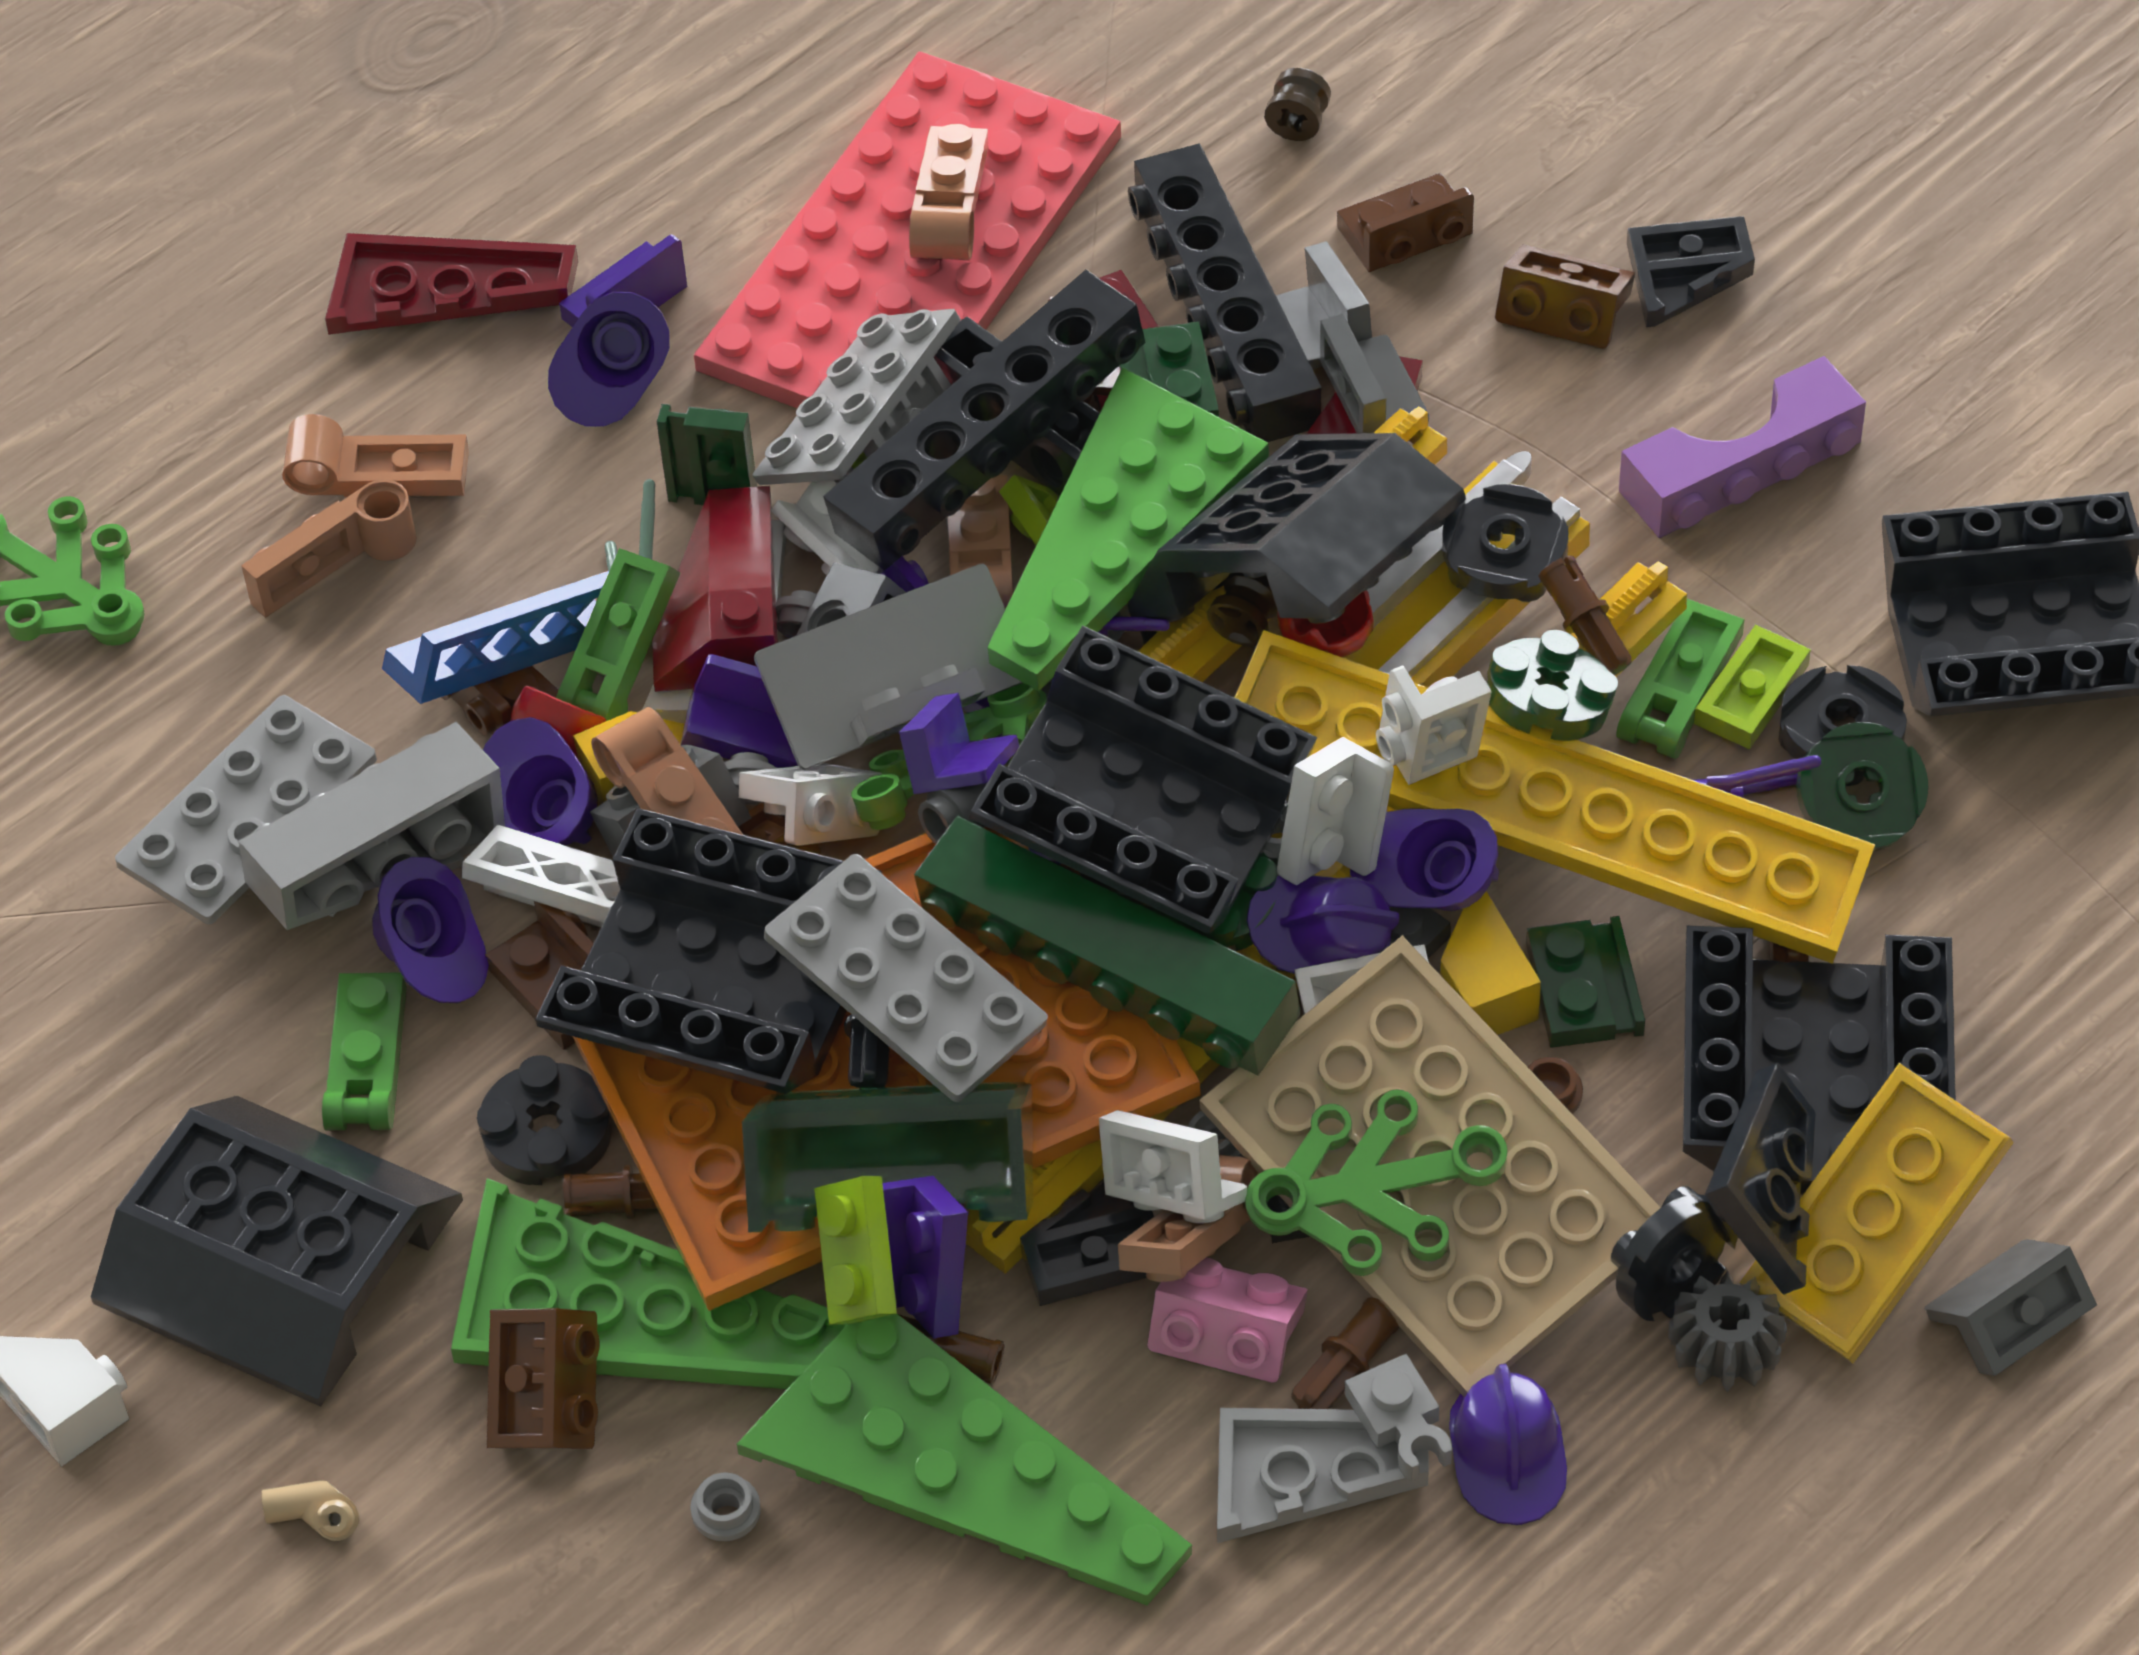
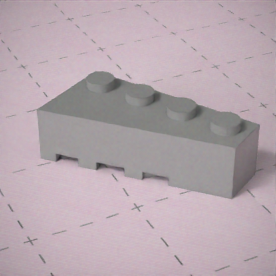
M454 722L434 734L420 738L414 745L389 759L367 767L358 776L336 788L314 796L305 805L274 822L259 826L250 835L239 840L245 883L286 930L358 905L365 891L376 887L380 888L384 875L394 864L410 857L432 858L446 865L450 870L463 866L464 855L471 853L497 825L505 827L500 768L457 722Z

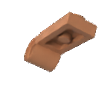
M950 124L944 127L930 126L911 211L909 231L911 258L971 260L974 243V213L988 152V129L969 128L962 124Z
M307 414L297 417L289 426L282 476L289 488L305 495H344V497H348L370 482L391 480L401 484L406 489L408 496H464L469 456L466 434L344 436L342 428L333 419L323 415Z
M998 475L988 480L972 494L958 512L948 516L950 575L978 564H985L989 569L1006 609L1013 595L1009 506L999 493L1001 488L1007 483V475Z
M391 480L370 482L341 502L338 500L320 513L310 516L301 526L271 546L258 551L253 558L241 565L251 605L266 618L364 551L372 558L381 561L397 560L407 555L414 548L417 536L406 489L401 484Z
M646 707L592 738L593 753L604 774L616 787L623 788L626 786L641 809L743 835L688 753L679 744L661 716L652 708Z
M1219 1154L1221 1179L1247 1185L1248 1189L1251 1181L1259 1173L1250 1164V1159L1246 1157ZM1245 1202L1225 1210L1224 1216L1221 1219L1208 1223L1189 1222L1184 1219L1183 1214L1168 1210L1161 1211L1118 1244L1120 1270L1146 1273V1277L1149 1280L1157 1282H1169L1184 1278L1190 1269L1206 1257L1215 1254L1216 1249L1240 1231V1227L1250 1220Z

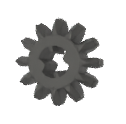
M1728 1270L1721 1277L1719 1285H1714L1700 1275L1698 1281L1694 1284L1693 1293L1680 1292L1679 1297L1675 1301L1674 1316L1669 1321L1668 1338L1671 1340V1345L1676 1346L1675 1359L1678 1362V1368L1696 1367L1695 1377L1699 1386L1714 1376L1721 1378V1383L1726 1392L1734 1386L1736 1377H1741L1755 1387L1758 1380L1761 1379L1762 1369L1774 1370L1775 1366L1779 1363L1782 1350L1781 1345L1786 1340L1787 1324L1785 1323V1318L1779 1316L1780 1304L1777 1301V1294L1759 1295L1760 1286L1756 1277L1741 1286L1734 1284V1280Z

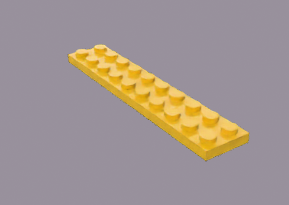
M1263 630L1234 698L1317 737L1310 756L1344 737L1384 759L1377 745L1376 731L1380 727L1383 711L1382 698L1386 695L1389 674ZM1414 683L1420 694H1423L1428 689L1425 686ZM1490 709L1487 710L1477 757L1409 785L1398 766H1393L1394 772L1387 805L1397 810L1463 809L1474 811L1490 823L1497 836V845L1728 927L1753 928V936L1832 964L1875 847L1873 843L1579 740L1561 741L1550 739L1553 731L1533 724L1530 734L1510 726Z

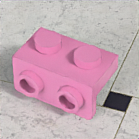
M1206 1257L1190 1269L1184 1278L1159 1284L1155 1292L1148 1348L1156 1353L1268 1382H1276L1282 1373L1287 1341L1304 1313L1308 1289L1288 1284L1285 1279L1274 1274L1257 1273L1251 1275L1224 1268L1218 1261Z

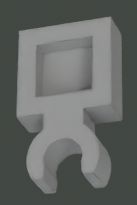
M1407 1354L1345 1381V1396L1377 1449L1393 1441H1396L1398 1444V1466L1401 1473L1408 1480L1414 1481L1419 1479L1420 1464L1414 1455L1417 1451H1432L1437 1455L1443 1467L1451 1464L1452 1445L1450 1438L1441 1428L1431 1425L1439 1421V1405Z

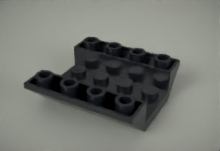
M1396 433L1295 435L1158 549L1128 604L1131 617H1158L1159 619H1167L1169 622L1183 619L1194 611V605L1210 591L1224 586L1223 584L1230 573H1243L1247 578L1267 575L1280 618H1308L1309 622L1314 624L1332 621L1340 617L1345 612V607L1362 591L1374 587L1380 580L1379 576L1396 561L1408 557L1413 552V546L1429 532L1442 527L1446 523V517L1466 500L1464 490Z
M2128 491L1883 515L1882 536L1888 612L1912 707L1931 717L2139 696V581L2136 574L2139 555V527Z
M1082 625L1055 670L1047 702L1007 767L1001 764L997 766L971 809L969 819L1202 932L1210 934L1225 921L1273 835L1289 801L1294 766L1310 756L1317 737Z
M637 808L612 859L620 890L581 971L565 966L560 967L535 1018L537 1027L784 1094L789 1093L819 1075L847 1010L764 939L765 927L844 861Z
M1687 925L1683 1152L1714 1172L1756 1071L1777 1062L1816 1112L1812 1178L1801 1182L1800 1195L1806 1192L1899 1063L1956 1101L1952 937L1885 934L1881 965L1801 961L1795 963L1753 959V928Z
M239 1096L191 1107L116 1208L91 1293V1299L93 1304L321 1407L357 1355L349 1325L407 1242L429 1251L462 1203V1193Z

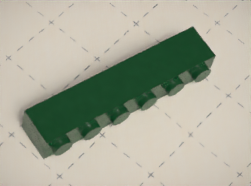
M956 816L914 874L922 908L945 928L958 926L978 936L979 940L991 951L1002 956H1009L1012 953L1032 963L1049 980L1059 984H1064L1068 981L1090 992L1091 996L1105 1008L1115 1012H1120L1124 1009L1146 1020L1154 1031L1165 1038L1178 1040L1181 1037L1203 1048L1213 1061L1226 1068L1234 1069L1239 1066L1259 1076L1300 1016L1295 980L959 816Z

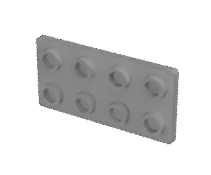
M922 309L914 313L896 315L882 313L874 315L863 322L857 330L856 339L844 355L836 359L828 367L827 377L815 393L799 405L796 410L797 416L782 436L775 439L765 451L766 457L752 474L759 485L839 480L847 473L862 451L868 458L947 390L951 383L933 357L961 320L955 309L935 311Z
M985 564L970 567L756 652L754 661L800 769L811 768L899 733L935 696L959 693L961 705L964 707L1023 683L989 664L987 647L1005 612V607L989 569Z
M281 695L116 854L117 868L205 924H213L249 888L244 880L239 840L250 835L259 826L272 823L305 805L314 796L326 793L358 776L363 770L377 761L375 749L290 697Z
M853 854L765 927L764 939L954 1102L961 1101L1046 1026L1048 1015L1045 1011L858 854Z

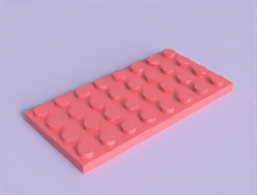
M919 51L694 354L696 371L798 408L804 400L815 393L827 377L828 367L836 359L844 355L856 339L857 330L861 324L874 315L882 313L886 315L914 313L922 309L929 311L955 309L961 320L968 316L986 330L1120 140L1121 121ZM950 124H962L969 128L988 129V152L974 213V243L971 260L911 258L909 249L911 211L930 126L944 127Z

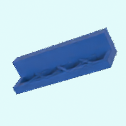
M609 571L423 633L420 638L387 648L382 670L418 703L423 704L575 651L596 604L595 599L599 597Z

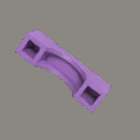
M1825 356L1820 357L1774 379L1770 420L1761 429L1746 437L1728 441H1711L1690 436L1672 427L1623 450L1621 453L1619 492L1658 538L1680 528L1692 527L1701 521L1703 517L1730 504L1742 503L1754 493L1774 483L1792 479L1806 468L1833 455L1840 456L1850 451L1856 444L1861 442L1866 401Z

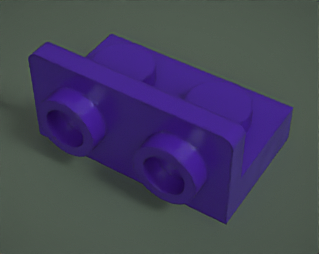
M934 1176L882 1183L896 1308L904 1307L933 1338L956 1335L959 1332L968 1212Z

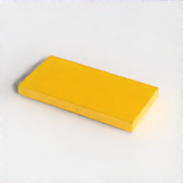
M1899 1063L1800 1199V1207L1810 1215L1808 1236L1797 1240L1796 1261L1800 1260L1807 1266L1805 1287L1783 1295L1756 1260L1739 1283L1743 1286L1756 1277L1760 1286L1759 1295L1777 1294V1301L1780 1304L1779 1312L1854 1364L2014 1142L2008 1135Z

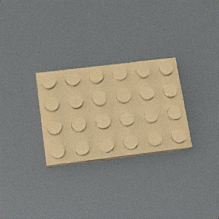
M1402 935L1298 1019L1259 1076L1239 1067L1199 1100L1200 1109L1244 1157L1250 1159V1164L1260 1174L1267 1169L1286 1167L1311 1130V1118L1316 1109L1325 1104H1338L1344 1107L1350 1114L1352 1121L1350 1140L1345 1146L1327 1152L1312 1179L1335 1175L1340 1172L1376 1118L1377 1105L1380 1098L1391 1090L1407 1091L1416 1099L1418 1121L1411 1132L1397 1136L1379 1165L1452 1150L1456 1137L1463 1130L1471 1126H1488L1502 1135L1507 1145V1165L1502 1176L1494 1183L1486 1186H1474L1464 1182L1461 1178L1386 1193L1422 1216L1434 1215L1446 1223L1449 1229V1246L1446 1253L1438 1260L1427 1262L1417 1259L1409 1250L1408 1240L1346 1203L1319 1208L1353 1231L1365 1229L1378 1236L1382 1244V1261L1379 1268L1372 1274L1366 1276L1352 1274L1353 1277L1373 1298L1379 1299L1395 1318L1398 1326L1465 1397L1471 1386L1485 1376L1492 1375L1497 1365L1507 1364L1508 1368L1511 1367L1616 1279L1618 1267L1611 1262V1253L1616 1242L1627 1232L1638 1231L1646 1220L1661 1207ZM1394 1104L1386 1109L1385 1114L1393 1121H1402L1409 1116L1410 1111L1404 1105ZM1334 1118L1325 1119L1319 1125L1320 1131L1326 1135H1336L1344 1128L1342 1122ZM1476 1152L1467 1158V1163L1474 1169L1482 1170L1491 1165L1492 1159L1485 1153ZM1279 1195L1289 1207L1292 1206L1293 1203L1289 1197ZM1425 1229L1417 1234L1416 1240L1422 1246L1433 1247L1441 1241V1236L1434 1230ZM1360 1243L1354 1245L1349 1250V1254L1356 1261H1367L1374 1255V1250L1369 1245ZM1327 1247L1332 1252V1254L1342 1263L1341 1255Z

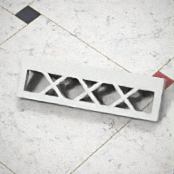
M497 825L463 861L462 878L483 884V890L533 906L534 901L577 914L581 921L602 927L620 890L612 860L501 825Z

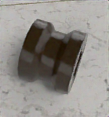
M1304 68L1287 69L1281 72L1275 82L1274 96L1267 103L1264 119L1267 126L1282 138L1292 141H1306L1313 138L1319 131L1322 123V113L1328 107L1331 98V89L1321 75Z
M1230 573L1223 584L1225 594L1214 599L1207 610V619L1212 628L1225 639L1241 646L1253 647L1258 644L1263 630H1269L1267 620L1276 617L1278 609L1267 575L1247 578L1243 573Z

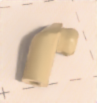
M314 1481L262 1489V1504L267 1524L302 1519L322 1537L331 1541H341L350 1537L359 1524V1513L355 1504L327 1481Z

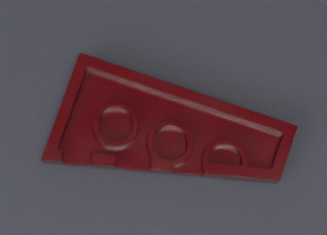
M347 233L325 317L328 335L557 306L562 300L572 294L578 266L576 245Z

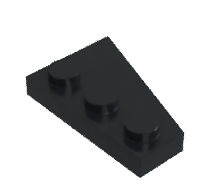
M1777 1062L1756 1071L1705 1195L1709 1199L1715 1214L1731 1227L1780 1292L1785 1295L1805 1287L1807 1266L1800 1260L1796 1261L1797 1240L1809 1234L1810 1215L1800 1207L1801 1182L1812 1178L1816 1112Z

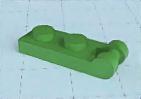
M619 548L558 690L557 699L600 715L607 721L628 712L627 698L681 574L680 572L666 564ZM596 675L605 677L598 694L592 690Z
M1687 599V609L1674 620L1620 717L1616 737L1636 744L1639 739L1656 745L1658 753L1677 759L1694 724L1695 708L1728 663L1743 636L1745 619ZM1653 708L1670 714L1666 722L1649 715Z
M401 972L339 973L327 1089L324 1092L322 1101V1120L325 1131L346 1130L348 1124H369L371 1130H392L407 991L406 982ZM351 1095H369V1098L350 1097Z

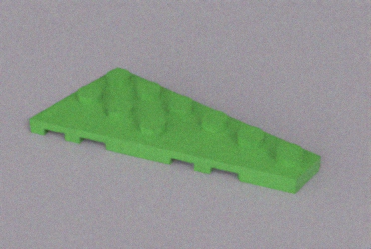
M1122 367L987 647L989 664L1040 691L1054 677L1056 668L1082 625L1099 632L1132 598L1158 549L1269 457L1268 442Z
M487 1178L451 1352L454 1363L489 1366L490 1310L543 1308L595 1311L598 1317L597 1332L600 1340L596 1364V1374L788 1389L847 1324L829 1325L828 1309L823 1305L794 1294L784 1298L763 1289H758L708 1311L678 1250L605 1222L597 1225L589 1224L564 1214L563 1207L541 1198L537 1203L509 1193L507 1185Z
M898 1314L847 1324L736 1444L738 1454L758 1462H762L765 1459L795 1470L798 1477L817 1484L825 1481L862 1495L863 1501L965 1538V1535L968 1534L998 1545L1003 1553L1025 1560L1027 1556L1067 1571L1068 1577L1144 1605H1148L1192 1555V1544Z

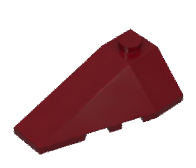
M770 486L709 490L680 563L678 572L681 574L652 640L653 684L655 692L694 689L705 660L710 654L756 666L754 661L756 652L778 643Z

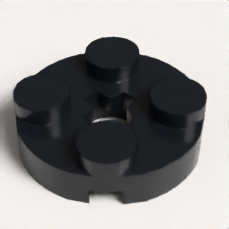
M1496 484L1483 488V496L1474 498L1466 504L1464 501L1446 517V523L1443 525L1442 552L1448 567L1449 579L1457 588H1466L1473 593L1488 598H1516L1522 602L1538 600L1547 590L1538 577L1540 572L1550 563L1560 558L1564 561L1565 557L1568 556V526L1564 517L1561 520L1560 516L1552 510V501L1537 490L1515 484ZM1503 534H1510L1514 536L1515 545L1517 546L1502 549L1491 544L1489 541L1497 542L1502 539Z
M1847 665L1846 673L1832 672L1826 674L1827 666L1814 668L1795 679L1783 696L1778 740L1781 747L1788 751L1795 760L1805 758L1808 751L1831 730L1837 728V726L1832 724L1831 716L1842 720L1849 715L1855 718L1854 723L1870 722L1881 724L1893 730V735L1901 738L1903 741L1905 739L1907 719L1903 711L1904 700L1902 695L1890 680L1871 669ZM1855 771L1854 780L1849 784H1845V786H1853L1862 782L1865 778V772Z
M545 1055L527 1058L521 1063L519 1069L513 1070L499 1079L488 1091L477 1112L479 1132L489 1162L505 1177L525 1185H542L541 1178H554L563 1175L564 1179L565 1174H585L601 1160L610 1144L611 1113L592 1075L573 1065L556 1063L551 1057ZM543 1115L556 1116L557 1122L560 1125L556 1129L544 1126L538 1132L532 1130L534 1127L533 1120Z
M1689 1186L1676 1188L1666 1197L1662 1207L1646 1220L1638 1231L1627 1232L1613 1247L1611 1262L1618 1267L1616 1275L1617 1294L1628 1307L1646 1321H1655L1652 1314L1660 1311L1671 1319L1674 1316L1675 1301L1679 1297L1680 1292L1693 1293L1694 1284L1698 1281L1700 1275L1714 1285L1719 1282L1726 1267L1718 1259L1724 1250L1725 1243L1735 1250L1738 1236L1726 1222L1722 1221L1715 1214L1706 1195L1697 1194Z

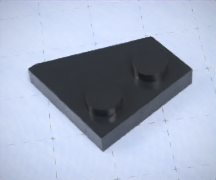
M1744 216L1628 228L1627 248L1632 269L1635 272L1634 278L1646 327H1655L1743 281L1754 273L1755 257Z
M1103 1182L1090 1193L1082 1188L1063 1203L1062 1209L1058 1214L1051 1218L1043 1219L1020 1237L1021 1254L1039 1306L1147 1278L1146 1273L1120 1270L1118 1244L1154 1217L1152 1210L1138 1209L1134 1206L1133 1201L1106 1195Z

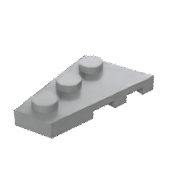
M1220 1408L1217 1543L1428 1486L1429 1450H1420L1414 1453L1420 1464L1419 1479L1410 1481L1399 1469L1398 1444L1396 1441L1377 1449L1354 1410Z

